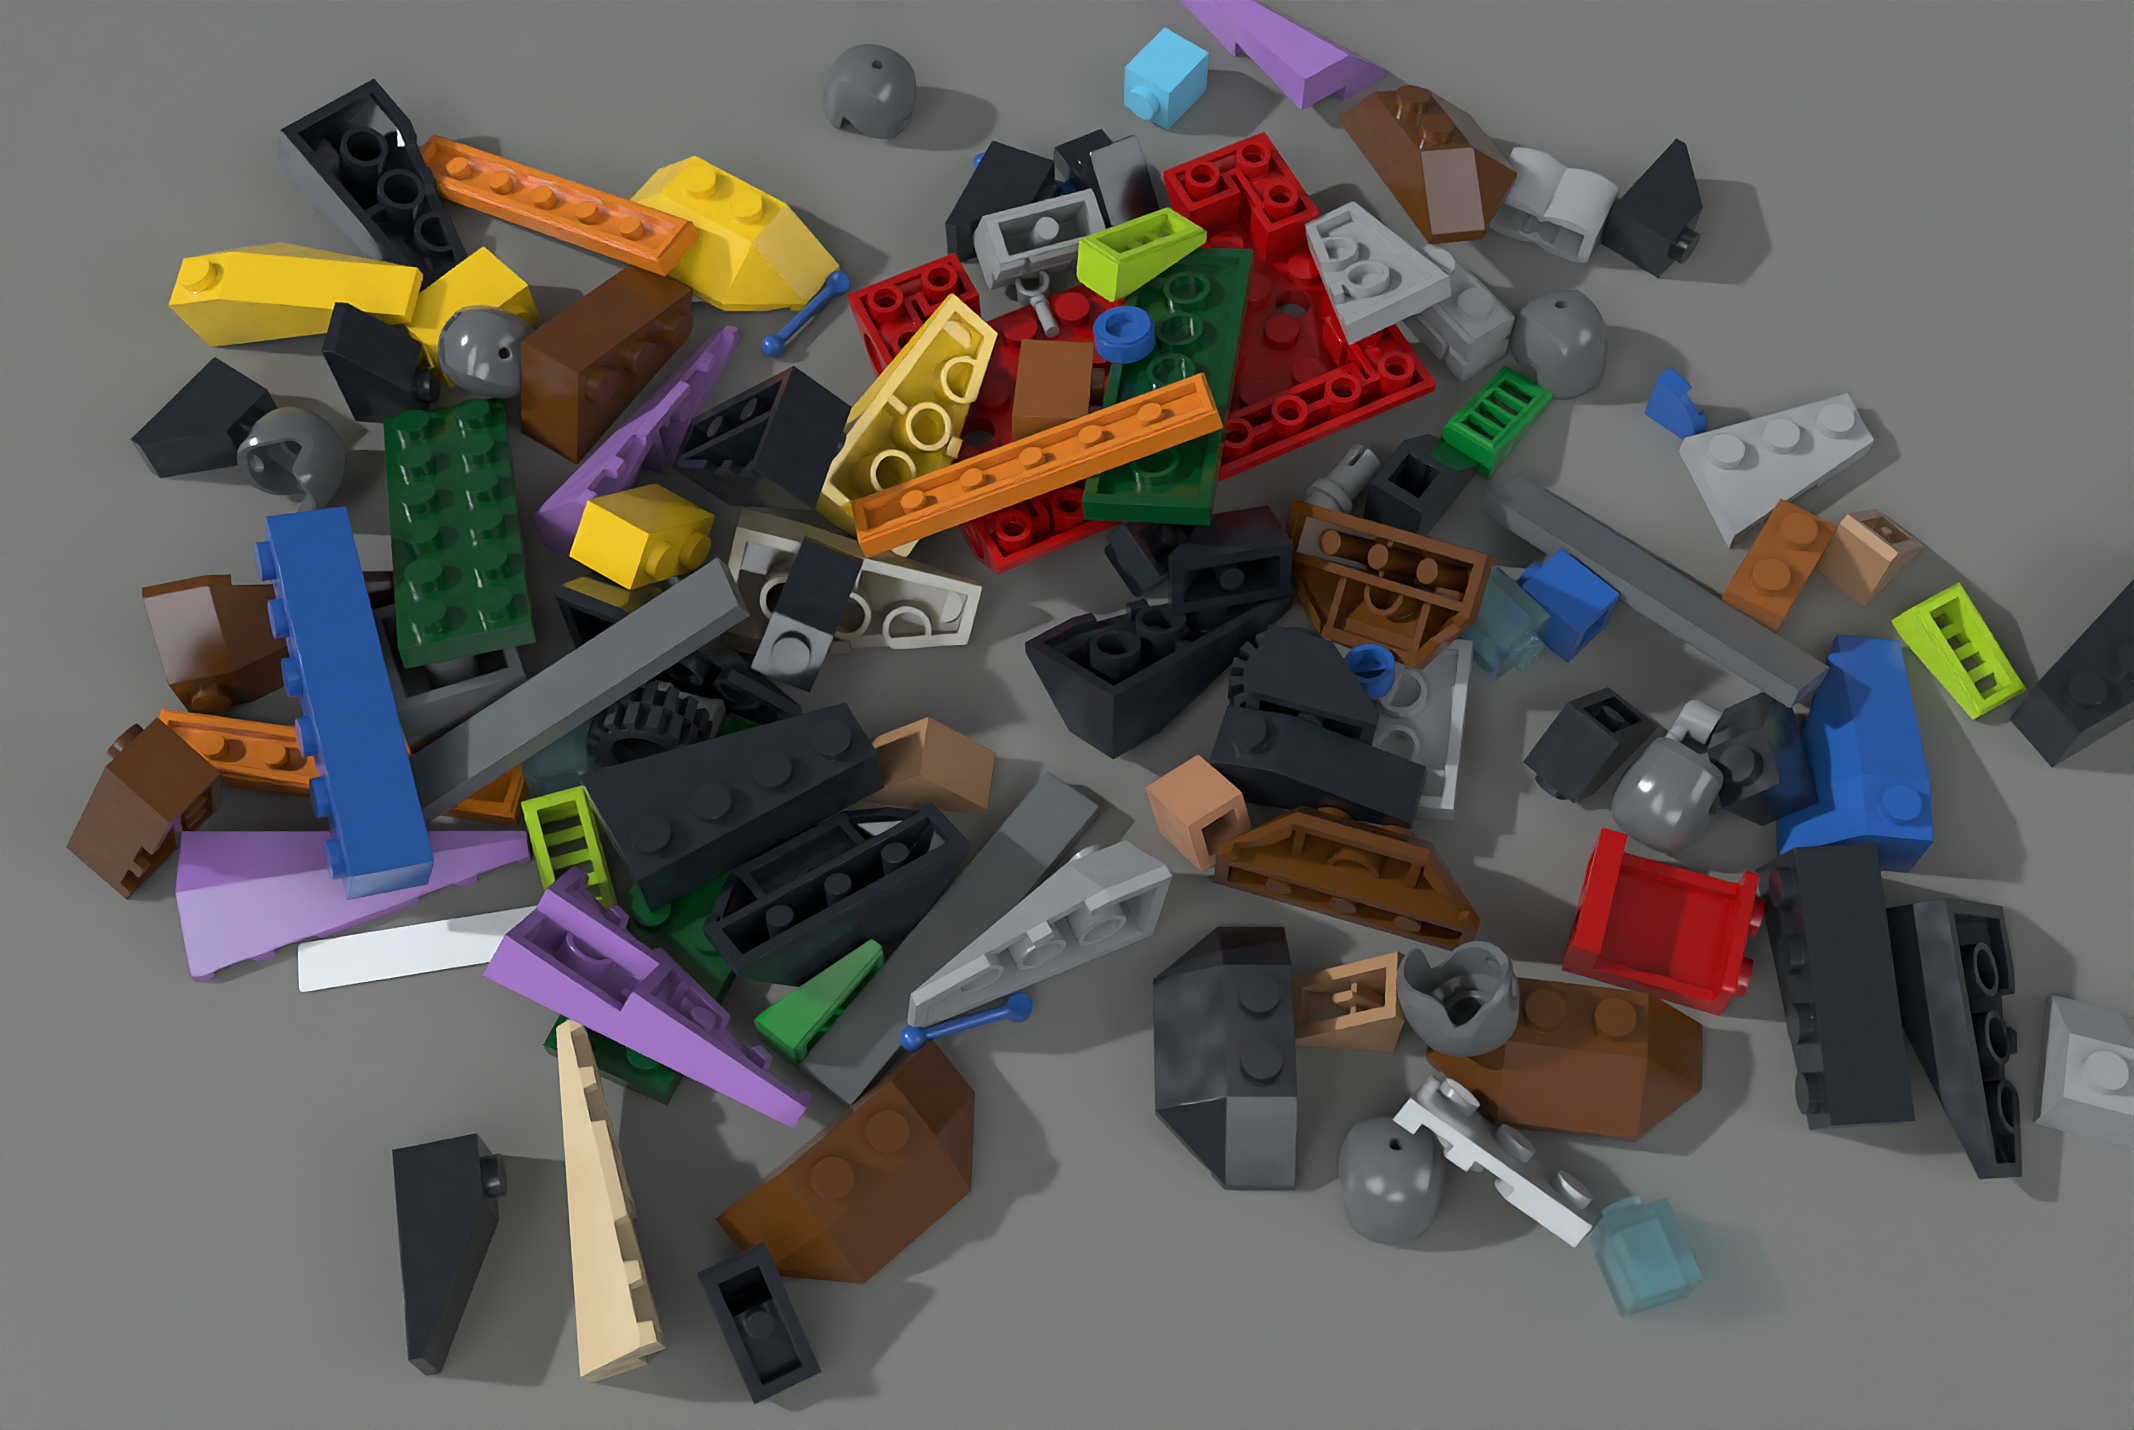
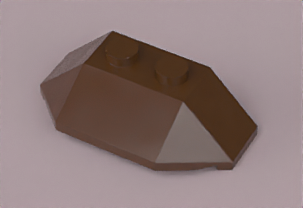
M1413 85L1402 86L1392 91L1373 92L1342 113L1341 125L1429 244L1483 239L1489 229L1490 222L1498 213L1514 186L1517 172L1470 114L1429 89Z
M1293 499L1285 527L1286 533L1293 542L1291 580L1298 598L1321 637L1354 648L1364 644H1377L1387 648L1392 653L1396 662L1423 670L1477 620L1495 559L1493 555Z
M1302 805L1221 844L1218 850L1213 882L1216 884L1448 951H1453L1462 944L1473 942L1479 929L1480 917L1430 841L1417 838L1413 832L1400 826L1384 825L1377 827L1353 820L1348 813L1336 808L1320 807L1313 809Z
M1517 977L1519 984L1518 1021L1513 1035L1505 1044L1492 1052L1470 1057L1445 1055L1427 1045L1426 1061L1439 1073L1442 1072L1447 1078L1456 1081L1466 1088L1480 1103L1478 1110L1496 1126L1507 1124L1512 1128L1635 1143L1702 1090L1703 1025L1647 992Z
M931 1039L715 1219L741 1252L765 1241L776 1268L782 1277L864 1284L971 1192L975 1092L935 1041Z

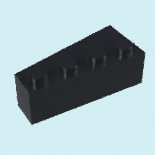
M2134 579L2036 683L2010 717L2011 722L2051 767H2054L2134 719Z
M1877 843L1795 847L1756 869L1755 873L1760 874L1758 882L1760 897L1766 900L1764 916L1785 1011L1787 1031L1798 1073L1795 1079V1095L1798 1108L1803 1115L1807 1116L1809 1130L1893 1125L1915 1121Z

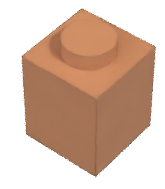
M1199 754L1145 787L1159 833L1200 872H1204L1216 864L1221 844L1252 830L1242 792Z

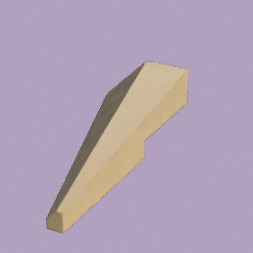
M569 1019L556 1027L580 1377L593 1383L647 1365L645 1355L666 1349L632 1223V1219L638 1218L587 1027Z

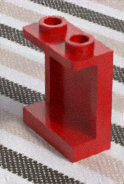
M1602 827L1589 854L1561 970L1631 991L1647 992L1662 1000L1720 1016L1734 995L1738 997L1745 995L1750 982L1754 961L1753 958L1743 955L1747 936L1755 937L1757 935L1765 911L1766 900L1756 897L1760 874L1746 870L1739 882L1732 883L1624 852L1628 834Z

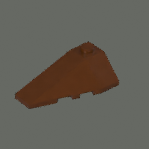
M362 571L371 609L374 610L395 604L393 571ZM231 574L204 575L142 588V599L168 685L188 712L205 714L224 712L231 706L253 702L284 687L281 659L289 658L290 655L286 638L274 639L270 626L268 600L276 599L272 580L271 584L232 585Z

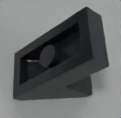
M1101 128L1054 147L1053 160L1066 180L1069 179L1077 192L1092 189L1106 229L1160 210L1141 145L1135 135L1112 142Z
M1127 522L1107 537L1109 544L1105 547L1104 552L1135 597H1141L1168 579L1169 555L1199 525Z
M765 1241L697 1273L701 1286L754 1404L821 1373V1369Z

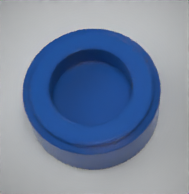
M1118 306L1109 309L1096 319L1093 326L1097 353L1103 359L1113 363L1126 364L1139 361L1149 355L1155 346L1154 321L1148 312L1138 307Z

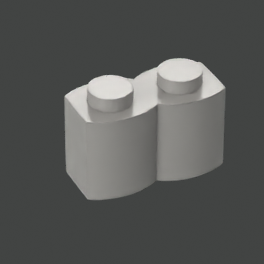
M1514 147L1507 161L1517 172L1516 181L1500 210L1490 222L1489 227L1512 239L1535 242L1548 253L1569 261L1587 263L1610 218L1620 188L1597 172L1566 168L1561 162L1544 151Z

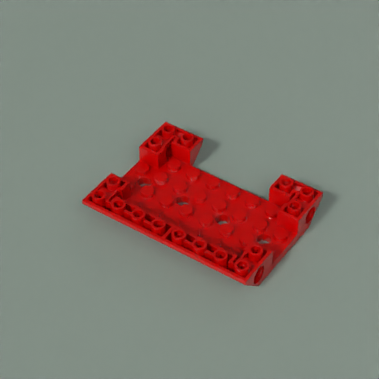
M1265 131L1163 171V180L1173 211L1207 231L1206 242L1198 248L1253 249L1254 269L1218 482L1435 391L1436 382L1396 324L1348 345L1307 244L1304 224L1318 218L1320 212ZM955 253L847 294L849 305L876 378L881 375L948 295L954 294L981 318L980 295ZM1079 284L1047 297L1050 304L1049 307L1059 327V333L1055 337L1046 336L1035 309L1033 310L1031 304L986 321L998 334L977 399L971 402L960 439L963 440L968 433L978 430L990 433L994 439L989 444L981 447H974L962 441L958 457L952 460L951 465L1012 443V414L1022 339L1094 343L1093 368H1105L1104 400L1112 362L1103 359L1097 353L1093 326L1096 319L1105 311L1114 307L1124 306L1125 297L1109 302L1084 284ZM1284 304H1296L1301 306L1306 313L1300 317L1293 318L1289 315L1281 314L1277 308ZM1085 478L957 526L975 559L996 573L1002 574L1125 521L1084 520L1082 498L1087 479Z

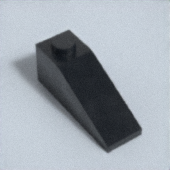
M1227 705L1210 758L1211 766L1242 792L1246 803L1289 810L1302 805L1313 809L1332 807L1348 813L1356 821L1396 825L1411 830L1427 776L1426 766L1295 716Z
M477 1133L392 1150L408 1361L426 1376L439 1374L442 1371L499 1222L497 1197L507 1193V1179L503 1159L500 1153L492 1154Z

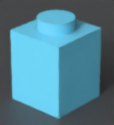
M1164 27L1125 66L1124 106L1131 109L1138 117L1150 120L1168 131L1207 91L1209 52Z

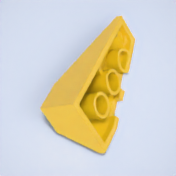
M276 242L183 258L168 306L209 347L327 333L335 302L349 303L388 325L411 323L423 274L415 267Z
M954 294L947 296L851 408L843 430L846 433L845 444L831 463L815 510L834 526L857 537L851 502L950 466L952 460L958 457L963 441L960 439V435L971 402L977 399L998 333ZM920 539L888 550V552L907 557Z

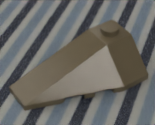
M745 508L742 509L728 567L750 616L717 636L731 649L756 655L805 535L864 560L828 649L830 654L851 653V649L890 646L893 650L968 644L983 583L888 551L866 558L859 542L802 522Z

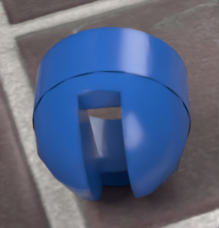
M1364 644L1353 648L1346 654L1344 660L1371 701L1384 697L1392 689L1396 676L1395 660L1387 648L1377 644Z

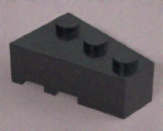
M792 366L692 418L672 468L729 506L815 510L831 463L845 444L846 433L843 430L852 407L804 372Z

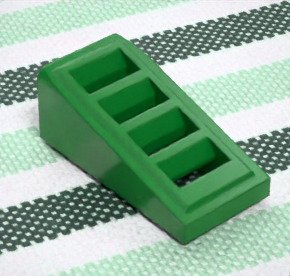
M1504 365L1453 415L1443 427L1440 440L1479 462L1480 467L1477 473L1489 479L1550 405L1554 394ZM1505 387H1507L1508 389L1512 390L1513 392L1517 393L1518 395L1522 396L1530 402L1526 404L1521 400L1517 399L1516 397L1512 396L1511 394L1505 392ZM1496 399L1519 414L1514 416L1493 402ZM1487 413L1507 426L1502 428L1482 415ZM1475 425L1495 438L1491 441L1473 430L1472 427Z
M870 939L760 1013L754 1020L759 1038L799 1070L798 1065L873 976L884 966L882 946L873 939Z

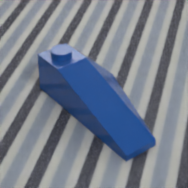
M1836 635L1825 665L1830 668L1821 685L1815 690L1811 708L1803 730L1800 733L1819 803L1776 820L1777 857L1795 847L1877 843L1881 871L1909 873L1934 840L1930 779L1900 640Z

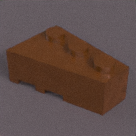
M629 264L522 339L521 433L577 465L690 336L693 328V318L691 317L692 289L668 276L665 277Z
M158 717L145 729L137 723L132 725L110 746L107 754L113 760L105 766L66 846L67 849L126 900L180 847L182 831L198 830L222 806L221 772Z

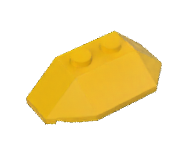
M695 155L658 169L630 199V201L693 222L699 237L666 276L692 289L693 295L723 311H770L790 307V311H802L826 287L825 283L829 275L834 271H840L839 264L786 203Z

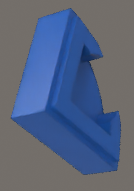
M1668 367L1656 380L1644 414L1682 440L1706 431L1707 422L1704 410L1698 412L1687 394L1691 389L1690 384L1674 369Z

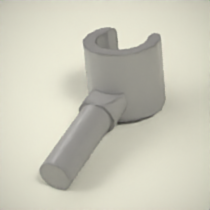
M1045 271L1038 272L1041 288L1036 291H1029L1023 288L1021 279L1017 278L1015 284L1018 303L1021 308L1031 304L1033 310L1035 309L1046 336L1055 337L1058 335L1059 327L1047 297L1051 296L1049 275Z
M1691 700L1685 705L1674 726L1667 732L1665 737L1682 743L1685 736H1688L1705 745L1717 726L1722 713L1700 700Z

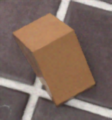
M1877 509L1849 513L1836 529L1815 570L1865 607L1919 554L1924 545Z
M930 717L869 739L878 753L884 788L860 800L861 802L913 807L914 804L933 803L939 810L988 814L996 760L994 751Z
M1396 951L1293 977L1295 1044L1393 1053L1404 1023V1013L1397 993L1396 976L1400 963L1406 955Z

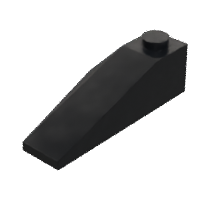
M372 79L280 130L278 167L320 214L373 260L418 268L423 274L420 293L468 257L451 216L445 213L435 189L436 180L430 166L426 167L416 143L417 135L410 119L379 83Z
M594 571L561 585L555 597L577 649L662 594L663 591L654 583L628 590ZM718 637L649 680L653 682L656 680L671 682L674 688L679 689L681 692L710 699H721L726 706V716L732 712L762 725L802 714L801 706L763 674L750 669L751 664Z
M1293 596L1173 616L1168 610V603L1150 606L1145 599L1126 603V614L1097 621L1092 612L1072 617L1025 642V653L1069 732L1111 759H1115L1162 731L1233 663L1235 657L1239 658L1240 648L1247 641L1252 645L1257 634L1267 631L1269 624L1273 625L1293 606Z
M1941 898L1886 908L1902 1027L1979 1180L2022 1177L2019 1096L2013 1084L2005 1079V1064L2008 1062L2010 1054L2017 1053V1032L2011 1027H2006L2003 1020L2002 996L2015 994L2014 968L2003 906Z

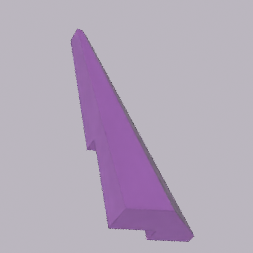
M1180 0L1234 57L1246 52L1301 111L1332 93H1335L1342 101H1345L1384 79L1385 69L1259 0Z
M730 325L718 328L533 514L546 548L568 556L570 555L587 500L630 490L642 468L662 475L665 474L682 444L691 419L698 416L740 342L738 328Z
M182 831L175 895L190 976L196 982L207 981L216 977L214 971L250 958L256 962L275 956L274 949L313 935L321 939L417 904L419 903V896L455 884L461 888L477 882V875L514 861L521 865L532 861V843L528 831H427L434 858L428 885L347 900L342 878L331 880L326 866L323 843L324 840L333 839L331 831Z
M574 865L546 889L536 909L505 934L482 976L793 1129L813 1101L814 1097L807 1090L797 1093L781 1082L769 1070L773 1057L761 1045H757L749 1050L727 1028L731 1015L661 947L652 950L637 940L626 929L630 916L618 905H613L606 909L586 890L589 876Z

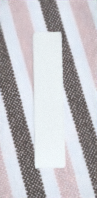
M537 905L301 943L298 946L299 990L301 992L490 962L505 934L535 910Z

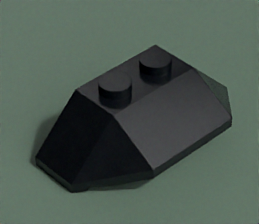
M933 803L914 804L912 809L881 807L843 811L730 871L716 899L712 914L707 916L702 926L704 936L739 979L800 987L870 939H873L882 946L916 927L969 853V841Z
M1217 927L1153 979L1155 1115L1185 1148L1211 1172V1176L1224 1190H1294L1298 1092L1292 963L1284 927Z

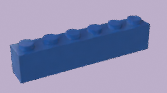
M344 506L266 516L265 539L263 542L254 543L256 565L261 581L272 580L276 599L268 600L270 626L274 639L286 638L290 655L289 658L281 659L285 690L288 698L299 696L304 717L295 718L299 750L302 757H314L318 774L317 778L309 779L313 810L316 818L328 817L333 838L324 840L323 843L329 877L331 880L342 878L347 900L428 885L434 858L347 508Z

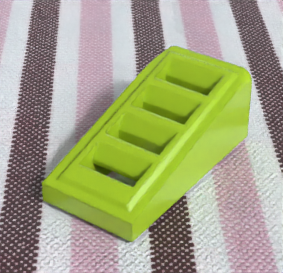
M1167 207L1079 239L1077 278L1082 284L1109 302L1120 300L1206 242L1207 231Z
M1960 582L1915 605L1891 620L1905 643L1972 720L2027 690ZM1936 617H1939L1946 625L1944 628L1939 629L1934 621ZM1955 636L1963 646L1953 651L1947 640ZM1972 655L1979 666L1966 672L1960 661ZM1989 675L1997 685L1980 694L1974 683Z
M582 785L521 802L544 892L557 880L555 871L592 861L594 872L586 873L589 876L586 887L598 884L601 896L595 899L606 909L610 906L618 905L594 812ZM580 815L582 825L545 835L543 825ZM586 838L588 848L551 858L550 847Z

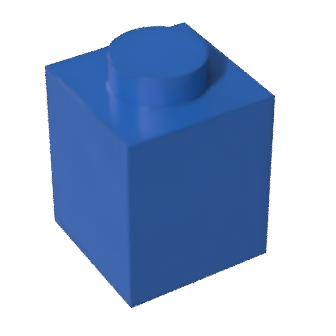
M1560 548L1544 565L1539 561H1535L1521 574L1514 586L1518 596L1511 618L1569 663L1607 626L1619 593Z

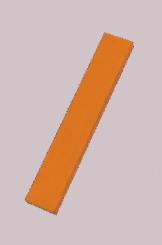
M435 134L419 150L426 167L430 166L436 180L435 189L439 197L665 277L699 237L692 221Z
M1204 372L851 502L858 542L866 558L875 556L1222 429L1223 425Z
M169 709L161 710L159 719L221 772L222 785L311 797L309 779L317 778L318 774L314 757L301 756L295 727ZM405 742L408 757H411L414 754H411L408 744ZM526 759L440 816L518 827L523 812L521 802L526 801L535 770L531 761Z

